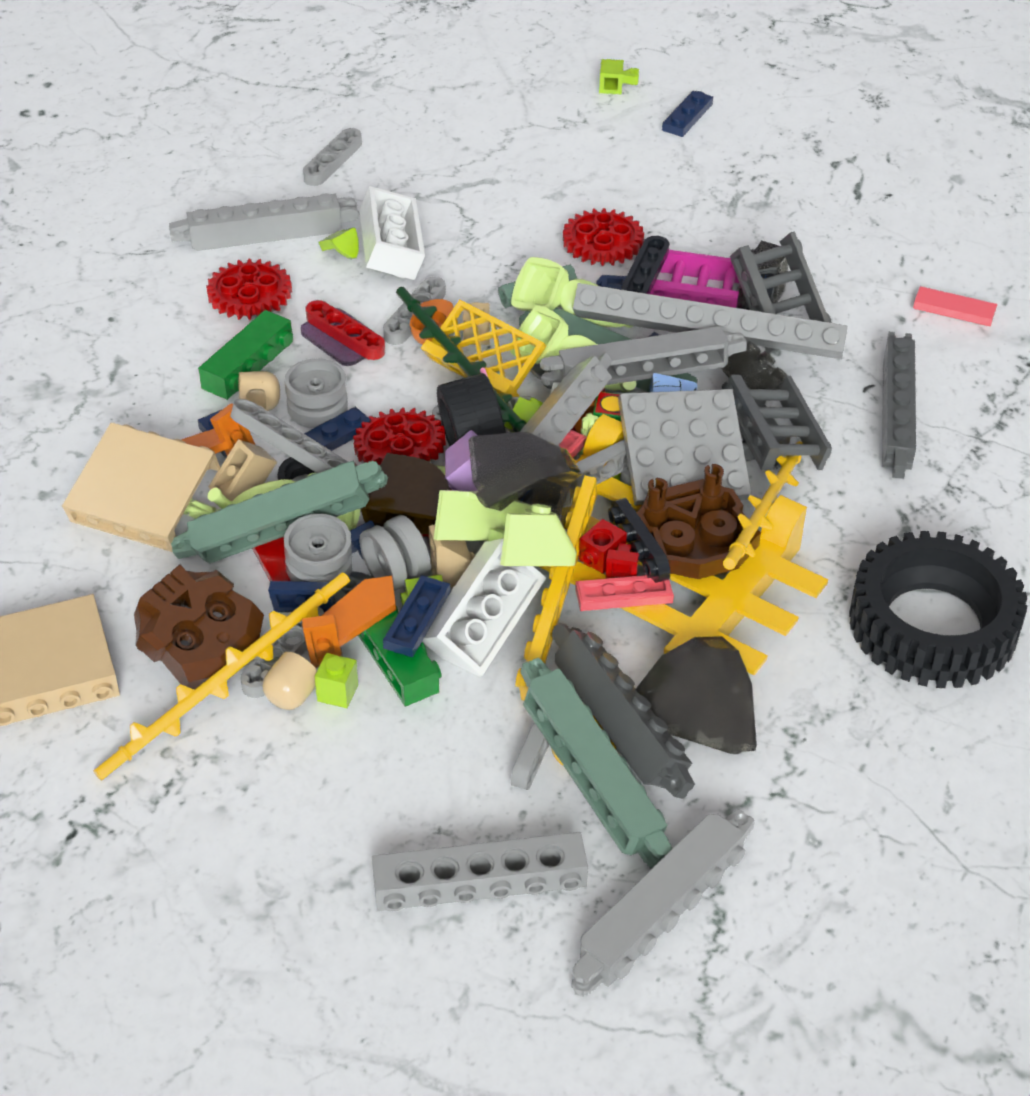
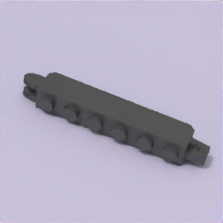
M888 332L883 360L882 467L892 468V478L904 479L906 469L912 470L916 452L915 340H912V334L905 333L904 338H896L895 332Z
M562 623L554 626L552 637L559 647L555 653V664L560 668L566 679L573 683L576 693L589 706L593 716L607 732L609 738L643 784L664 788L674 797L684 799L695 785L688 772L689 767L693 763L684 753L685 747L667 731L668 725L650 709L651 703L634 688V681L620 670L618 660L613 655L607 653L602 646L603 641L600 637L592 632L583 633L582 630L576 627L570 629L568 628L569 626Z

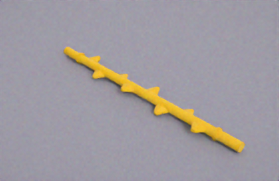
M779 456L776 458L781 468L776 475L770 470L765 471L770 486L762 499L751 494L747 498L755 507V510L750 519L742 513L737 516L743 530L737 540L729 547V553L723 561V566L726 569H734L740 558L745 554L752 558L756 556L750 541L759 526L770 531L773 529V525L765 516L778 498L777 496L785 483L795 487L799 484L791 472L801 461V456Z
M341 572L323 588L317 589L313 596L288 616L276 611L269 613L271 629L242 652L230 646L226 648V665L195 690L181 684L177 686L178 703L148 727L133 722L130 725L131 741L124 746L118 747L119 750L94 769L95 775L102 781L124 762L132 760L134 754L163 731L177 737L181 733L179 718L209 694L222 699L229 696L227 680L257 656L270 662L273 659L272 644L302 621L303 618L319 616L318 607L323 603L326 604L330 597L350 582L347 574Z

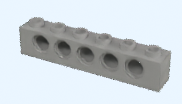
M581 832L372 856L377 911H398L409 907H433L444 903H468L478 899H503L512 895H537L546 891H572L580 887H587L588 864Z

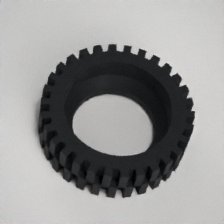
M920 531L919 538H915L913 532L904 533L903 541L897 535L889 538L888 545L882 541L876 546L875 551L870 550L866 554V559L862 560L859 565L849 610V617H851L849 624L851 630H854L853 637L856 643L862 642L861 650L864 654L867 655L873 652L871 661L877 666L882 662H886L885 671L893 675L896 670L902 672V680L909 682L911 677L915 676L920 678L918 685L926 687L929 680L936 681V688H945L947 681H952L954 688H961L964 685L965 679L972 686L980 682L981 675L988 680L993 677L995 670L1000 672L1004 669L1006 662H1010L1016 650L1028 606L1026 605L1027 593L1022 592L1024 584L1021 579L1016 580L1017 572L1013 567L1006 569L1008 561L1002 556L994 560L995 551L989 547L984 551L979 550L980 542L973 539L969 545L962 543L964 536L955 534L954 540L946 539L947 532L938 531L936 538L930 537L929 531ZM935 589L944 591L962 599L974 610L980 622V630L963 635H940L926 632L903 621L889 606L897 597L912 590Z

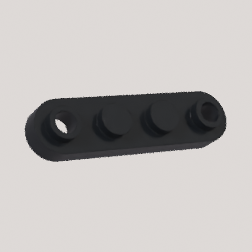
M650 236L644 240L622 284L621 290L650 294L669 254L670 243L665 237Z
M626 498L612 501L611 508L608 509L610 523L627 532L626 542L632 545V552L639 553V561L644 567L646 576L652 578L655 583L669 580L670 565L667 556Z

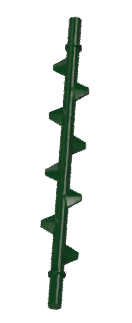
M399 287L396 290V294L405 303L408 311L412 312L425 326L419 334L420 338H435L447 351L443 361L445 363H457L468 377L481 374L480 369L486 367L485 361L470 362L457 347L461 342V338L458 336H447L431 318L437 311L436 306L421 307L420 302L414 299L405 287ZM494 389L503 421L509 422L513 431L519 433L527 423L525 420L520 419L507 404L512 399V395L497 393Z

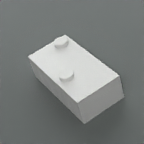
M369 186L359 209L366 268L393 274L399 278L415 280L425 257L416 198Z

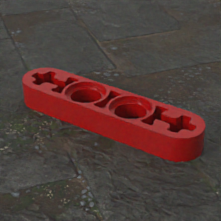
M316 300L306 305L307 322L368 360H377L385 355V340L382 336L324 301ZM332 323H341L340 325H330ZM359 334L360 336L350 337L349 335Z

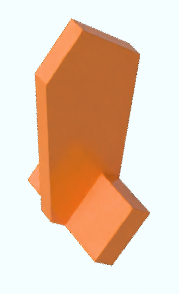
M229 404L210 419L214 429L181 439L193 446L208 447L215 454L225 451L227 456L238 439L255 445L250 431L231 418L233 404Z
M392 575L364 579L321 616L302 619L310 662L315 668H319L326 653L343 657L342 645L397 610Z

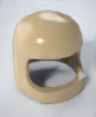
M268 371L239 372V399L252 401L264 407L267 411L274 409L278 405L280 400V384L273 373Z
M286 651L265 675L262 685L263 692L267 699L275 706L284 710H293L301 706L315 689L317 669L301 655Z

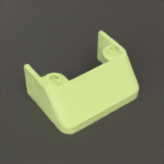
M479 486L478 491H439L434 531L435 540L493 541L503 539L500 565L503 566L575 565L577 551L557 514L551 512L550 506L542 504L530 505L496 494V488Z

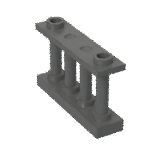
M795 231L790 232L779 241L780 247L754 254L751 252L749 245L740 247L729 256L750 310L777 314L804 305L810 320L831 323V318L824 308L804 257L802 243L797 239ZM785 256L791 271L765 279L761 277L757 264ZM795 281L800 293L799 296L776 303L770 301L767 289ZM765 347L767 355L780 350Z
M730 375L725 389H733L740 431L760 469L772 470L775 460L779 456H810L817 470H823L827 459L831 455L832 447L792 377L785 376L781 389L777 390L749 389L741 375ZM755 400L780 401L782 407H759ZM764 418L790 419L792 425H769ZM775 437H800L803 444H779Z

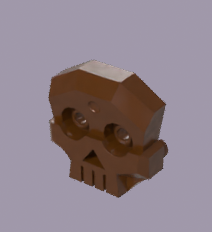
M712 464L711 474L710 466L707 465L705 467L704 479L668 487L666 480L656 478L655 488L653 479L648 482L647 496L637 514L666 554L671 574L702 579L736 570L749 557V555L745 554L732 570H728L723 566V561L729 553V547L737 540L743 530L737 516L740 513L745 514L743 513L744 505L734 489L722 486L724 469L718 464ZM758 529L750 541L754 551L760 544L761 532Z
M179 564L170 574H167L152 589H149L140 597L134 612L136 626L135 645L138 650L146 654L153 662L162 661L181 685L196 689L226 665V648L230 646L242 652L260 638L264 614L251 600L233 590L234 583L218 570L213 572L186 571ZM218 612L222 617H216L213 613ZM180 641H187L190 645L184 646Z

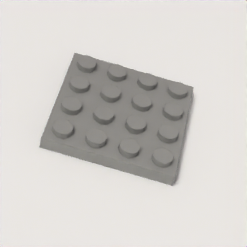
M733 389L621 393L619 395L618 403L634 505H643L648 493V482L651 479L654 480V488L656 478L666 480L668 487L704 479L705 467L707 465L710 466L711 474L712 464H718L724 469L723 487L734 489L740 500H747L749 495H752Z

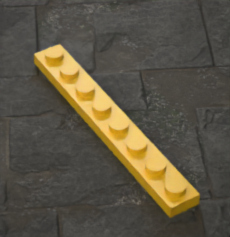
M585 475L581 487L577 486L573 497L575 507L573 511L568 512L565 528L568 529L567 534L577 551L576 563L579 556L580 537L586 533L597 498L596 477ZM576 563L574 566H551L549 579L552 581L550 587H545L542 593L541 606H543L542 613L536 614L534 619L533 632L535 635L533 641H528L525 647L524 659L526 662L540 658L546 664L553 641L552 632L554 626L558 625ZM519 668L515 685L519 687L521 700L524 701L528 687L520 672L521 668Z

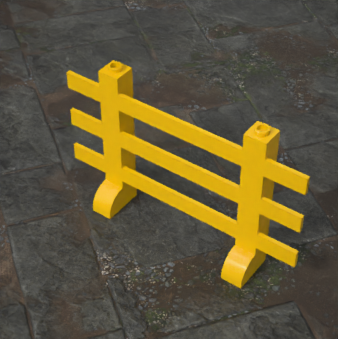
M602 414L594 423L587 436L583 455L577 461L572 459L558 474L561 477L545 493L534 491L529 504L550 506L551 512L557 514L564 529H566L567 514L569 511H573L575 507L573 497L576 489L568 481V472L577 462L624 440L622 422ZM612 477L597 484V495H601L611 501L626 498L636 513L642 505H634L632 486ZM780 495L766 516L773 525V529L770 531L761 528L760 544L755 550L756 556L753 558L749 556L738 569L730 571L723 580L714 575L702 579H694L670 573V580L707 597L691 617L665 604L621 608L675 635L664 648L663 670L674 677H679L690 683L709 658L714 655L752 675L758 672L766 662L768 655L729 637V634L744 616L784 636L790 632L798 622L799 617L760 598L775 579L814 598H817L828 584L829 579L790 562L801 547L806 506ZM591 516L586 532L600 520ZM577 561L570 583L576 585V581L605 579L606 575ZM538 566L550 572L551 566Z

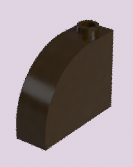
M387 453L380 465L381 471L383 470L388 477L385 487L379 488V490L368 493L370 500L365 507L360 508L364 522L367 523L372 520L375 526L383 527L387 520L398 515H404L414 523L421 534L429 535V526L436 523L439 491L450 490L445 475L437 466L429 461L406 455Z

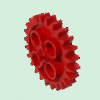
M594 208L592 213L584 210L583 216L575 214V219H568V224L564 225L563 241L564 247H567V253H573V258L582 257L581 262L591 260V265L600 262L601 266H604L605 262H609L614 266L615 261L623 264L624 258L632 260L633 255L638 254L644 242L643 226H639L638 220L633 221L632 215L625 217V212L616 214L615 209L607 212L603 208L601 212H598Z
M248 259L246 263L237 260V265L227 263L228 268L219 267V273L213 272V278L208 279V285H206L208 301L212 303V308H218L219 314L227 312L228 318L236 314L238 320L243 316H247L248 320H251L253 315L258 316L264 310L272 312V309L280 311V305L286 306L287 299H291L292 293L290 275H286V269L280 270L279 264L272 266L271 261L262 264L261 259H258L256 263H252L251 259Z
M404 407L399 412H395L393 409H390L389 414L379 412L378 418L369 417L370 423L361 422L362 428H356V435L353 436L354 451L358 461H363V463L376 461L378 465H381L387 453L421 458L429 462L430 459L438 460V453H443V446H446L444 426H441V421L435 420V415L433 414L426 416L425 410L417 414L416 408L411 409L410 412H405Z

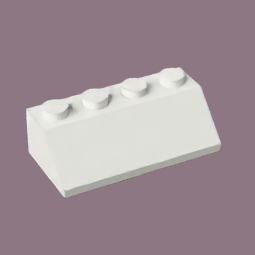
M503 539L484 542L448 595L422 641L441 659L477 676H483L546 579L534 566L500 565Z

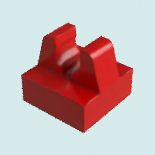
M619 543L618 550L608 549L605 579L638 575L639 553L631 552V544Z

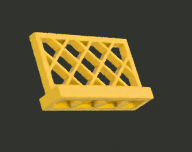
M459 299L441 326V329L446 335L455 333V336L460 337L459 331L473 327L474 337L462 340L457 347L463 353L462 347L476 344L477 354L467 356L470 362L483 361V358L497 355L498 365L489 368L485 367L492 387L497 393L511 394L512 397H519L516 391L546 348V345L538 339ZM463 309L469 312L471 320L458 324L457 318ZM486 322L491 323L492 331L479 335L477 325ZM507 333L512 334L513 342L500 346L498 336ZM435 338L432 341L426 339L421 349L430 360L464 378L468 377L457 363H445L443 361L447 351ZM494 338L495 348L482 352L480 342ZM528 344L535 346L530 355L521 357L519 347ZM515 349L516 359L503 363L501 353ZM518 366L519 372L514 380L507 379L504 370Z

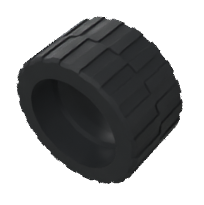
M481 373L438 385L436 393L437 402L449 447L472 430L500 457L508 445L500 406L489 378Z

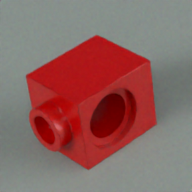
M601 519L580 537L579 560L586 566L592 567L604 574L606 572L608 549L618 550L619 543L626 544L627 532L605 519Z

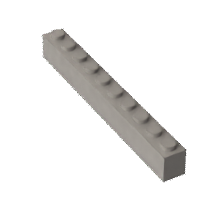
M582 283L577 285L573 305L575 315L581 318L675 333L721 326L724 332H731V334L742 333L749 345L842 359L848 325Z

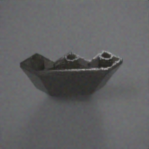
M527 431L479 435L468 439L472 481L478 490L476 493L478 500L486 508L502 511L530 489L554 496L583 475L567 449Z
M722 636L694 637L663 654L636 688L637 692L651 703L650 709L668 725L667 731L670 735L729 754H740L741 752L756 750L757 741L752 682L739 650Z

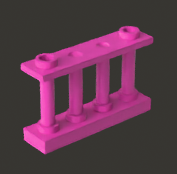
M669 250V254L660 272L673 274L671 281L656 279L650 292L651 295L737 308L739 291H734L733 285L734 283L740 284L730 258ZM683 276L698 278L696 285L681 283ZM708 279L724 281L722 289L707 287Z

